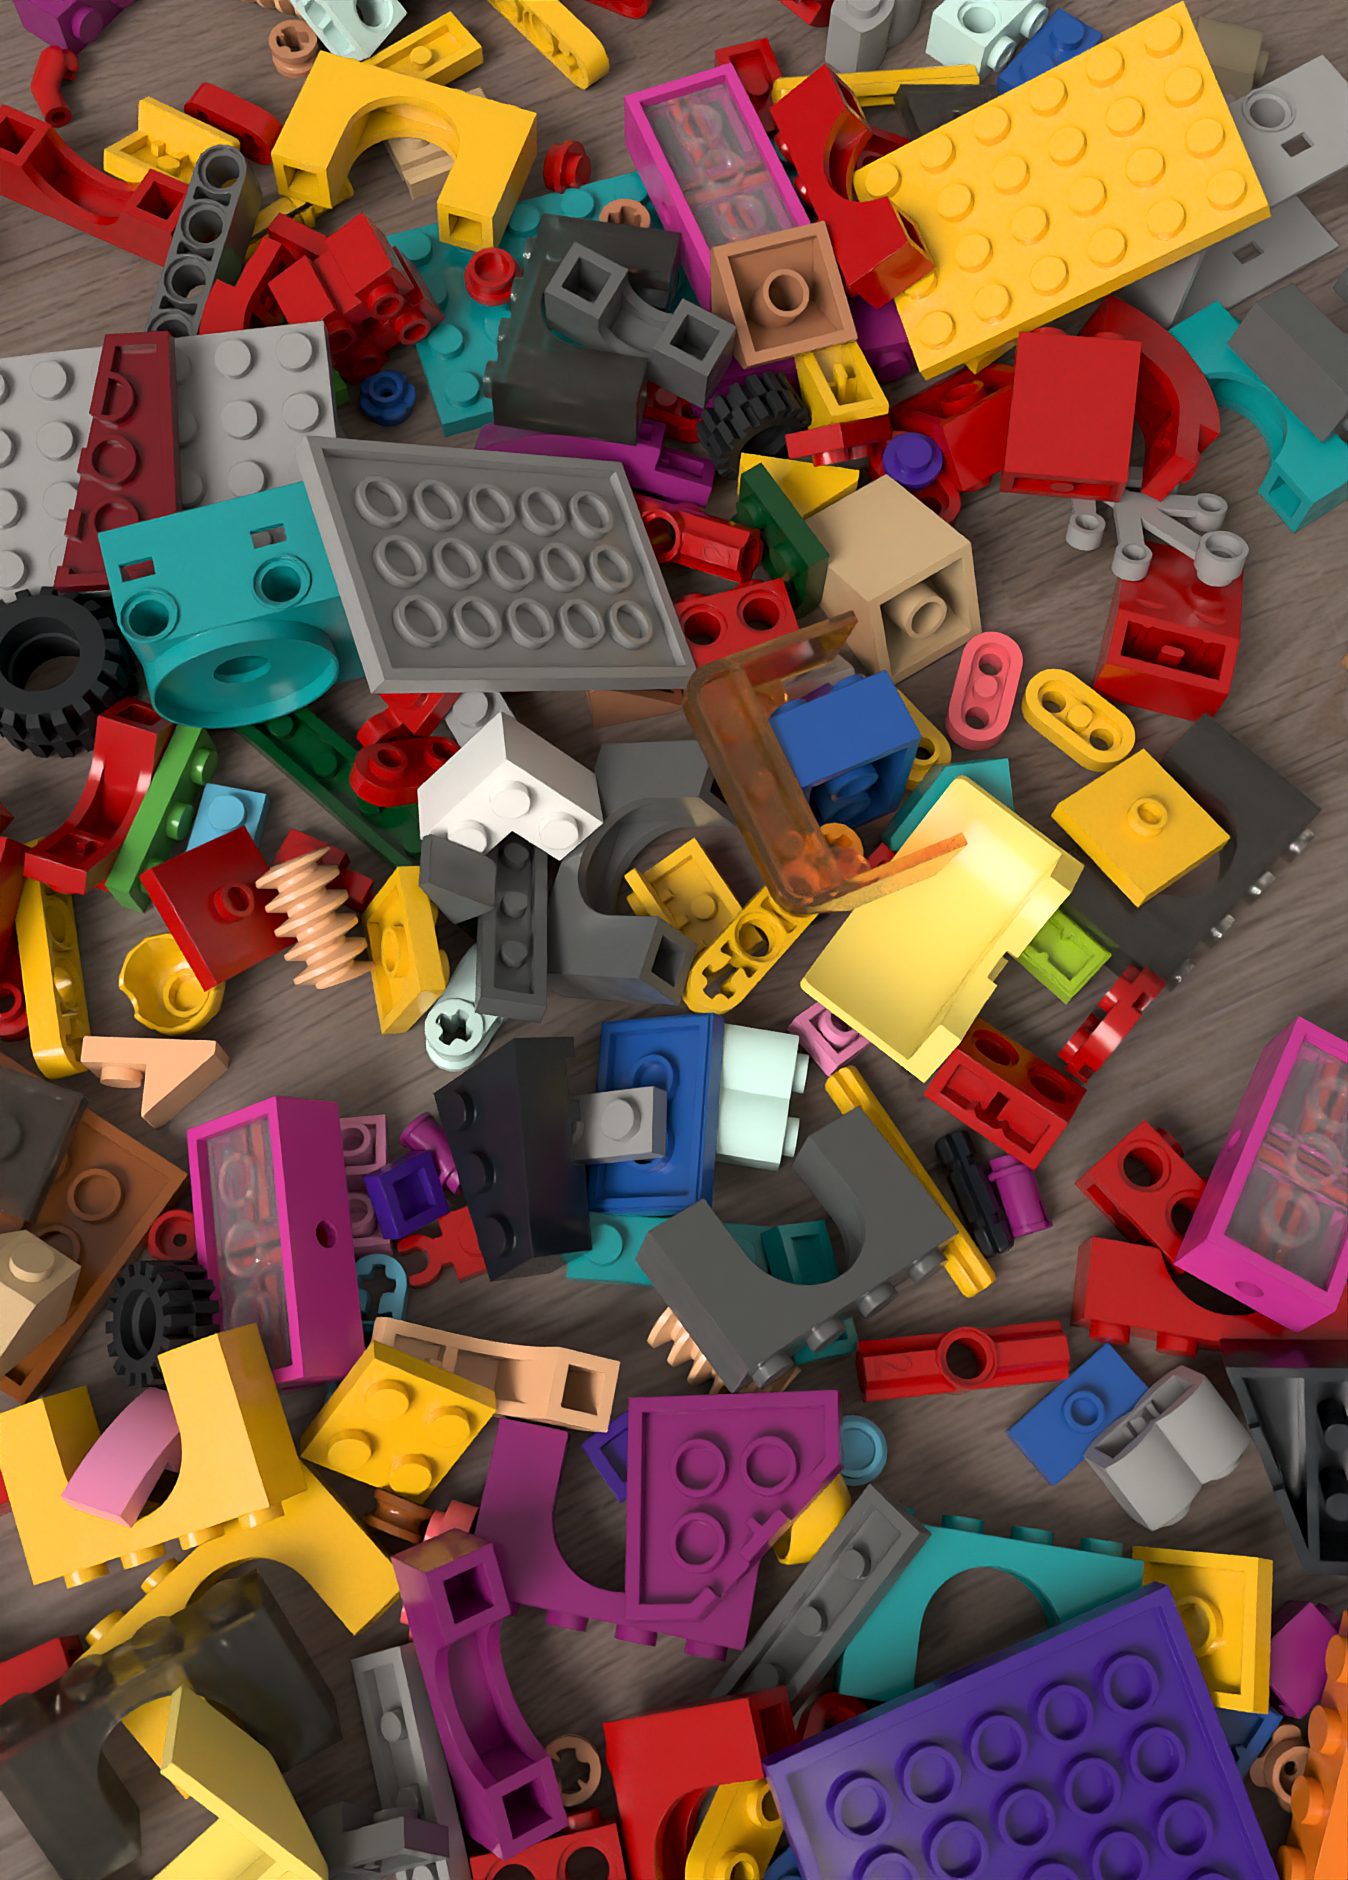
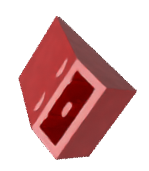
M1144 540L1145 545L1152 551L1148 573L1145 578L1138 581H1128L1117 576L1091 689L1104 699L1209 725L1229 695L1241 634L1244 567L1241 575L1232 580L1229 585L1222 587L1210 586L1198 578L1192 558L1175 547Z

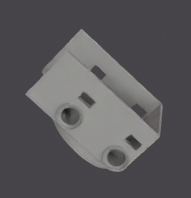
M1323 54L1272 82L1252 90L1240 99L1231 94H1223L1269 204L1271 217L1116 290L1126 303L1142 311L1167 331L1217 300L1228 311L1339 248L1337 242L1296 196L1348 167V82ZM1302 136L1311 147L1290 157L1286 152L1290 142ZM1253 244L1260 252V255L1241 264L1234 254Z

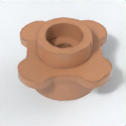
M1289 1722L1279 1723L1271 1735V1742L1262 1754L1258 1755L1247 1774L1250 1781L1257 1787L1267 1786L1277 1795L1279 1805L1284 1810L1292 1812L1291 1791L1293 1783L1298 1776L1304 1773L1310 1745L1302 1740L1301 1731L1297 1726ZM1289 1761H1294L1295 1766L1290 1773H1285V1764Z

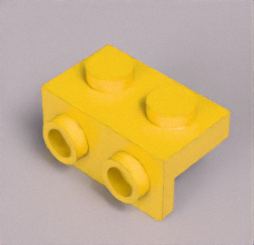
M148 96L139 101L138 130L104 149V171L126 182L140 183L150 168L189 185L195 164L201 153L217 144H227L240 151V142L237 138ZM237 178L228 180L221 188L224 189L232 186L237 181Z
M695 837L645 873H641L634 868L624 875L634 891L626 898L637 916L660 917L698 944L693 962L743 908V905L702 844ZM748 924L741 927L739 931L740 945L748 954L752 955L768 944L757 926ZM727 962L726 965L718 972H716L714 975L710 976L709 978L706 977L708 981L707 985H709L717 978L728 972L734 966Z

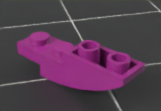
M540 411L504 418L483 425L474 446L475 450L621 462L631 489L639 488L659 494L665 501L672 504L691 502L702 508H706L715 473V466L711 460L662 446L666 429L665 423L633 415L604 411Z

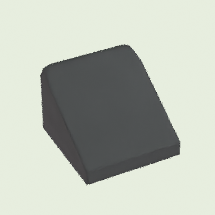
M429 834L424 836L421 843L419 887L444 916L453 924H457L492 911L496 905V863L483 854L436 835Z

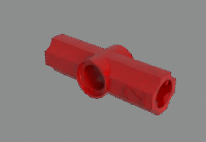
M632 492L658 564L674 562L738 583H746L751 580L755 569L761 563L764 547L759 529L706 514L699 506L691 502L672 504ZM669 523L672 524L676 533L675 543L669 534Z
M1059 1320L978 1329L963 1326L949 1332L859 1341L855 1343L856 1374L863 1403L940 1394L962 1395L976 1390L1057 1382L1069 1379L1068 1366L1070 1356L1067 1338L1063 1333ZM951 1344H962L973 1353L976 1360V1370L971 1379H961L949 1369L946 1362V1352Z

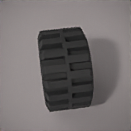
M41 586L40 595L32 596L29 589L15 592L17 600L7 605L1 599L0 735L2 738L6 737L9 743L20 751L24 752L29 747L36 757L49 758L52 750H56L61 759L75 757V748L82 745L87 752L94 750L98 715L123 698L136 696L138 692V682L133 673L137 672L134 660L110 617H107L102 607L92 599L85 602L81 593L69 592L64 593L63 596H58V591L51 586ZM60 656L79 657L75 670L61 684L43 691L25 690L26 682L31 673L45 661Z

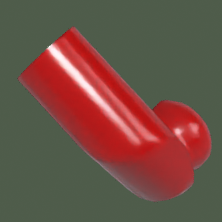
M56 44L48 46L40 52L30 83V90L45 122L51 124L54 128H61L66 126L72 119V113L60 90L62 80L69 82L77 77L74 71H78L80 65L78 57L72 50L61 49Z

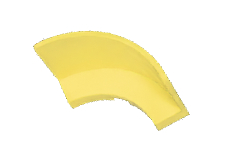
M964 775L957 776L800 981V986L807 994L925 1083L963 1040L974 1019L997 987L993 981L1008 963V960L1003 957L1005 952H1008L1015 959L1020 956L1052 914L1070 895L1084 865L970 778Z

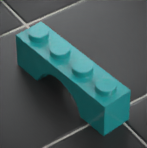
M1217 300L1172 327L1168 332L1185 348L1204 374L1217 406L1225 407L1241 414L1260 431L1268 448L1269 467L1266 477L1257 492L1295 534L1348 499V443L1344 442L1338 435L1322 443L1227 345L1242 322L1236 317H1232Z

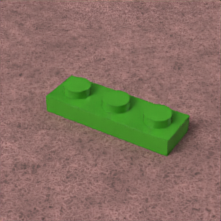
M177 724L105 883L106 888L123 907L145 913L151 898L138 876L148 869L167 861L176 841H182L191 828L194 817L192 804L200 786H205L206 783H210L218 763L217 749L206 728H194Z

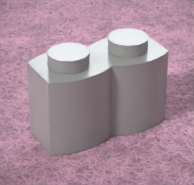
M834 0L830 12L825 62L841 73L875 71L884 60L887 48L903 42L915 30L920 17L922 0Z
M1181 1365L1154 1383L1139 1399L1132 1411L1121 1416L1104 1429L1089 1445L1083 1457L1127 1515L1153 1532L1160 1527L1173 1525L1184 1518L1191 1508L1192 1500L1198 1494L1203 1484L1210 1480L1221 1479L1234 1471L1240 1463L1241 1455L1248 1447L1252 1437L1208 1378L1199 1372Z

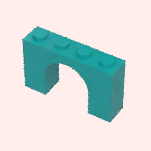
M904 1507L913 1516L915 1515L914 1509ZM942 1515L941 1527L922 1524L932 1535L836 1660L833 1690L843 1695L885 1702L913 1691L920 1627L924 1611L938 1588L948 1579L962 1571L975 1567H989L1014 1577L1035 1597L1043 1611L1047 1627L1050 1629L1141 1588L1144 1561L1122 1558L1123 1544L1081 1538L1080 1549L1074 1550L1052 1546L1053 1532L1011 1526L1010 1539L984 1535V1521Z

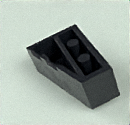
M573 1036L513 1038L433 1093L490 1282L552 1273L592 1250L585 1164L575 1165L571 1122L581 1121L579 1100H569L566 1059L575 1058Z
M1220 1339L1225 1369L1237 1394L1251 1436L1261 1456L1275 1498L1305 1574L1348 1576V1340Z

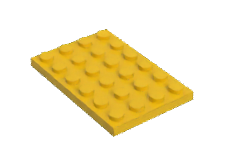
M1184 1L1165 9L853 172L852 183L859 202L888 196L915 222L936 268L894 298L917 366L926 381L1017 338L1019 331L1030 332L1271 217L1269 204Z

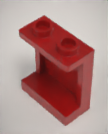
M1040 327L1031 332L1019 331L1014 354L1010 412L999 492L1119 503L1128 481L1142 341L1127 340L1123 335L1113 332H1101L1091 337L1066 335L1060 329L1052 327Z

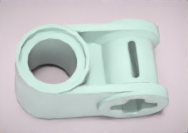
M477 943L462 958L445 992L440 996L431 1011H429L425 1021L426 1050L430 1060L439 1068L449 1072H460L472 1067L479 1060L500 1026L509 1019L475 1013ZM459 1026L466 1029V1042L456 1038L450 1046L443 1043V1030L448 1033H454Z

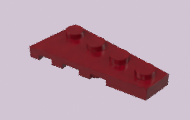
M169 331L105 334L89 414L93 418L86 448L82 447L77 468V473L81 476L74 510L69 509L64 535L68 539L62 566L57 565L53 588L60 593L110 590L97 533L182 512L175 339ZM153 560L125 567L132 580L156 574Z

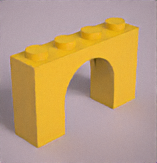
M320 50L271 152L278 194L332 209L352 165L362 152L372 145L387 139L400 137L422 139L439 146L454 160V164L437 200L440 242L474 252L490 247L498 248L537 156V113L521 109L515 105L504 104L469 94L460 89H452L414 78L408 74L397 73L359 62L353 58H346Z
M257 1323L216 1333L157 1355L179 1426L182 1442V1462L176 1485L163 1504L147 1500L132 1528L74 1509L60 1497L79 1465L101 1437L86 1385L47 1396L0 1413V1468L34 1585L64 1576L67 1589L110 1573L107 1564L109 1560L120 1557L125 1570L166 1555L164 1542L179 1538L182 1550L204 1544L225 1535L222 1522L237 1517L241 1530L253 1528L285 1515L281 1501L308 1490Z
M299 1455L297 1456L308 1490L281 1501L285 1515L246 1530H241L238 1517L222 1522L225 1535L199 1545L181 1563L175 1557L167 1560L143 1582L141 1589L146 1593V1596L128 1613L124 1614L120 1609H117L89 1632L85 1641L90 1645V1648L74 1662L80 1672L160 1769L172 1693L182 1684L186 1685L253 1739H256L255 1735L207 1679L201 1669L195 1649V1626L202 1602L212 1586L228 1571L243 1563L263 1558L286 1564L301 1574L353 1635L365 1633L401 1598L391 1561V1556L393 1555L366 1524L362 1522L314 1465ZM173 1783V1785L178 1789V1791L182 1794V1796L185 1799L191 1797L188 1793H186L184 1790H182L180 1787Z

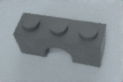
M574 241L544 291L547 327L704 409L733 360L737 326L682 298L674 313L663 312L650 306L631 288L628 280V269Z

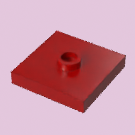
M245 825L158 864L138 876L204 992L298 942L297 937H276L274 933L289 917L287 913H267L265 910V906L279 895L278 889H257L255 882L269 868Z

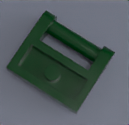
M761 462L741 474L739 501L736 503L737 513L730 521L760 530V537L762 542H764L760 564L771 580L783 579L797 620L810 614L820 604L830 555Z

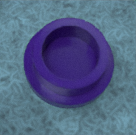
M904 433L896 436L887 444L883 454L882 465L885 474H888L908 492H916L926 488L937 479L942 468L943 456L940 447L930 437L920 433Z

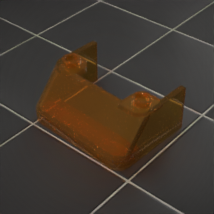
M853 610L702 665L691 675L682 696V707L685 716L772 899L782 909L793 914L805 915L853 910L935 876L968 845L962 832L871 869L867 860L856 850L844 846L829 848L768 719L777 708L789 702L788 695L781 681L833 662L858 623Z

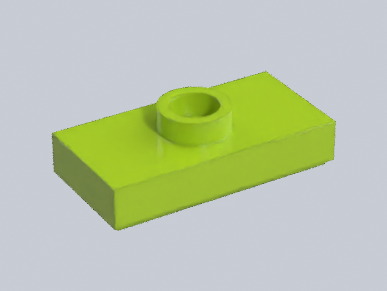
M1058 908L1015 960L1067 1005L1107 963L1112 954Z

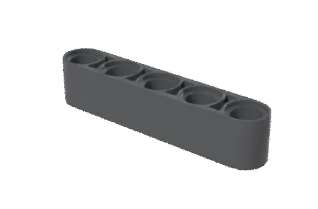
M217 144L209 147L200 154L195 164L144 332L169 331L173 338L199 335L204 306L216 279L234 287L239 279L262 204L263 193L245 157L235 147L227 144ZM237 178V181L232 186L224 189L221 188L228 180ZM221 232L220 236L214 241L204 243L206 238L212 233ZM205 285L200 294L187 298L193 288Z

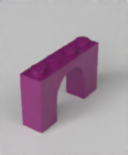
M500 1418L474 1535L493 1544L511 1614L508 1616L517 1617L519 1605L525 1604L547 1609L545 1623L562 1628L586 1632L588 1620L591 1618L617 1624L614 1638L656 1647L658 1633L686 1638L684 1653L719 1661H726L728 1648L744 1651L760 1560L703 1622L631 1623L626 1621L625 1592L606 1590L583 1579L569 1565L557 1540L555 1512L571 1435L568 1431Z

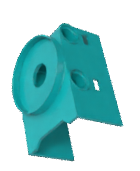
M303 481L97 533L117 623L122 634L143 665L152 706L162 718L178 725L194 728L213 729L252 725L287 715L310 704L322 696L333 684L365 676ZM284 526L286 541L259 548L254 547L251 534ZM153 560L156 573L154 575L132 580L125 568L126 566Z

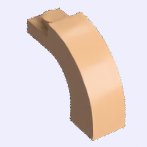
M376 1317L371 1342L377 1340L495 1391L497 1410L492 1417L572 1430L604 1433L608 1431L620 1367L619 1361L563 1347H533L507 1344L459 1335L389 1317Z

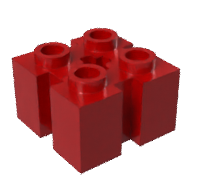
M363 212L325 239L324 242L329 250L313 262L304 255L267 283L289 325L324 321L328 329L332 368L338 371L352 385H356L364 378L376 374L383 364L390 360L386 351L398 342L406 345L417 343L425 338L433 327L446 319L417 267L396 246L391 247L385 234Z

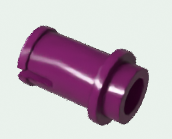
M429 1112L422 1113L405 1128L400 1136L401 1140H399V1143L410 1152L430 1150L443 1191L450 1189L455 1195H459L463 1190L458 1180V1173L445 1130L434 1120V1116Z
M1010 1154L989 1161L993 1173L987 1177L990 1183L996 1182L1013 1238L1053 1227L1052 1221L1049 1220L1034 1170Z

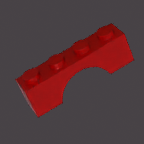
M826 63L823 64L769 108L779 129V132L774 136V140L785 159L796 167L799 175L793 179V183L804 202L815 210L818 219L813 223L825 220L846 294L851 298L859 294L878 310L936 268L915 222L888 196L865 202L853 201L852 177L854 168L862 150L873 136V132L854 92Z
M2 104L0 107V195L164 267L189 185L150 168L140 183H129L115 179L99 171L75 153L51 124ZM215 233L209 235L204 243L211 242Z
M1091 1237L1078 1248L1070 1326L1089 1329L1088 1339L1100 1343L1108 1342L1112 1345H1129L1130 1336L1156 1341L1155 1351L1179 1357H1197L1198 1349L1222 1353L1220 1339L1348 1340V1282L1345 1284L1334 1313L1301 1332L1295 1333L1256 1310L1247 1315L1231 1316L1215 1313L1197 1305L1184 1295L1172 1280L1167 1271L1160 1248Z

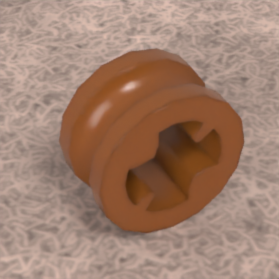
M376 1488L373 1497L377 1500V1507L372 1513H365L362 1522L409 1542L421 1543L424 1536L419 1531L420 1524L426 1519H431L434 1511Z

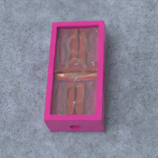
M732 63L624 96L625 146L701 308L712 313L710 250L712 247L811 224Z
M1300 1016L1295 1018L1264 1046L1173 1263L1175 1266L1295 1333L1301 1332L1336 1311L1348 1279V1042Z
M274 1096L188 1129L187 1142L198 1265H202L207 1270L204 1279H212L216 1289L209 1297L210 1300H219L220 1312L213 1314V1324L220 1325V1332L257 1323L279 1397L343 1381L365 1352L338 1102Z

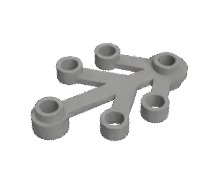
M1129 466L1126 487H1141L1143 467ZM1178 483L1161 502L1141 492H1130L1127 489H1124L1119 503L1103 501L1112 507L1114 512L1118 545L1111 569L1119 578L1128 581H1138L1145 578L1148 573L1152 551L1144 543L1142 527L1194 560V567L1197 570V576L1205 584L1222 587L1229 585L1232 580L1241 575L1249 547L1240 536L1227 531H1217L1222 527L1228 509L1227 502L1220 496L1211 493H1202L1196 496L1177 495L1180 485ZM1070 498L1072 515L1066 532V541L1069 545L1079 550L1088 551L1098 548L1103 538L1106 523L1100 515L1096 514V501ZM1169 516L1187 517L1188 523L1193 528L1208 533L1201 537Z

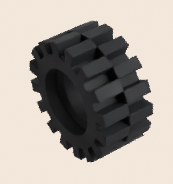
M766 371L760 380L756 374L746 377V384L743 386L735 382L728 387L731 391L728 395L724 397L718 394L712 400L715 405L714 408H705L700 416L703 420L698 421L696 424L698 432L696 435L718 473L723 478L727 476L729 480H736L739 477L741 453L786 459L784 455L787 451L785 435L808 430L807 427L811 425L812 419L809 416V412L788 378L786 379L785 375L780 372L774 375L772 371Z
M192 1260L134 1261V1265H127L122 1270L124 1278H117L113 1285V1289L118 1297L109 1298L107 1310L113 1312V1321H106V1334L113 1333L114 1339L113 1342L107 1345L109 1357L118 1356L113 1368L117 1375H124L123 1382L126 1385L135 1386V1388L166 1386L157 1355L220 1333V1325L213 1324V1314L220 1312L219 1300H210L209 1297L216 1288L212 1279H204L207 1270L202 1265H195V1261Z

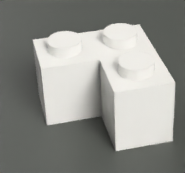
M500 711L417 789L420 839L423 840L424 836L433 834L483 855H486L511 831H514L560 861L603 824L596 774L503 711Z

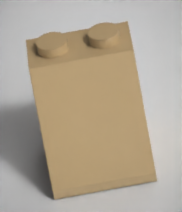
M888 474L881 476L804 520L830 555L823 596L819 606L870 676L886 670L893 684L896 685L967 643L974 636L982 633L971 542Z

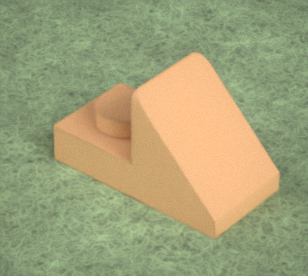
M84 1036L80 1062L98 1078H101L100 1083L106 1086L137 1088L141 1086V1079H145L141 1115L154 1129H159L228 1070L229 1056L217 1041Z

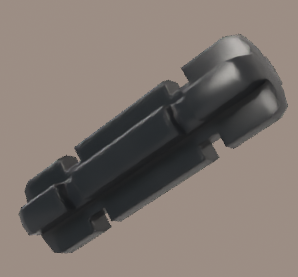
M959 1130L940 1137L935 1143L934 1149L942 1168L948 1167L950 1170L949 1176L946 1178L966 1226L972 1225L975 1232L970 1235L985 1259L1009 1251L1014 1246V1239L1006 1220L1000 1221L998 1218V1214L1002 1210L982 1163H975L973 1157L977 1151L970 1134L966 1130Z

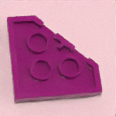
M838 1390L629 1398L625 1571L626 1621L631 1623L703 1622L844 1469L842 1395Z

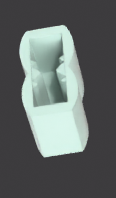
M724 1023L715 1161L777 1171L781 1155L794 1157L800 1118L788 1116L791 1092H804L809 1055L797 1053L799 1035Z

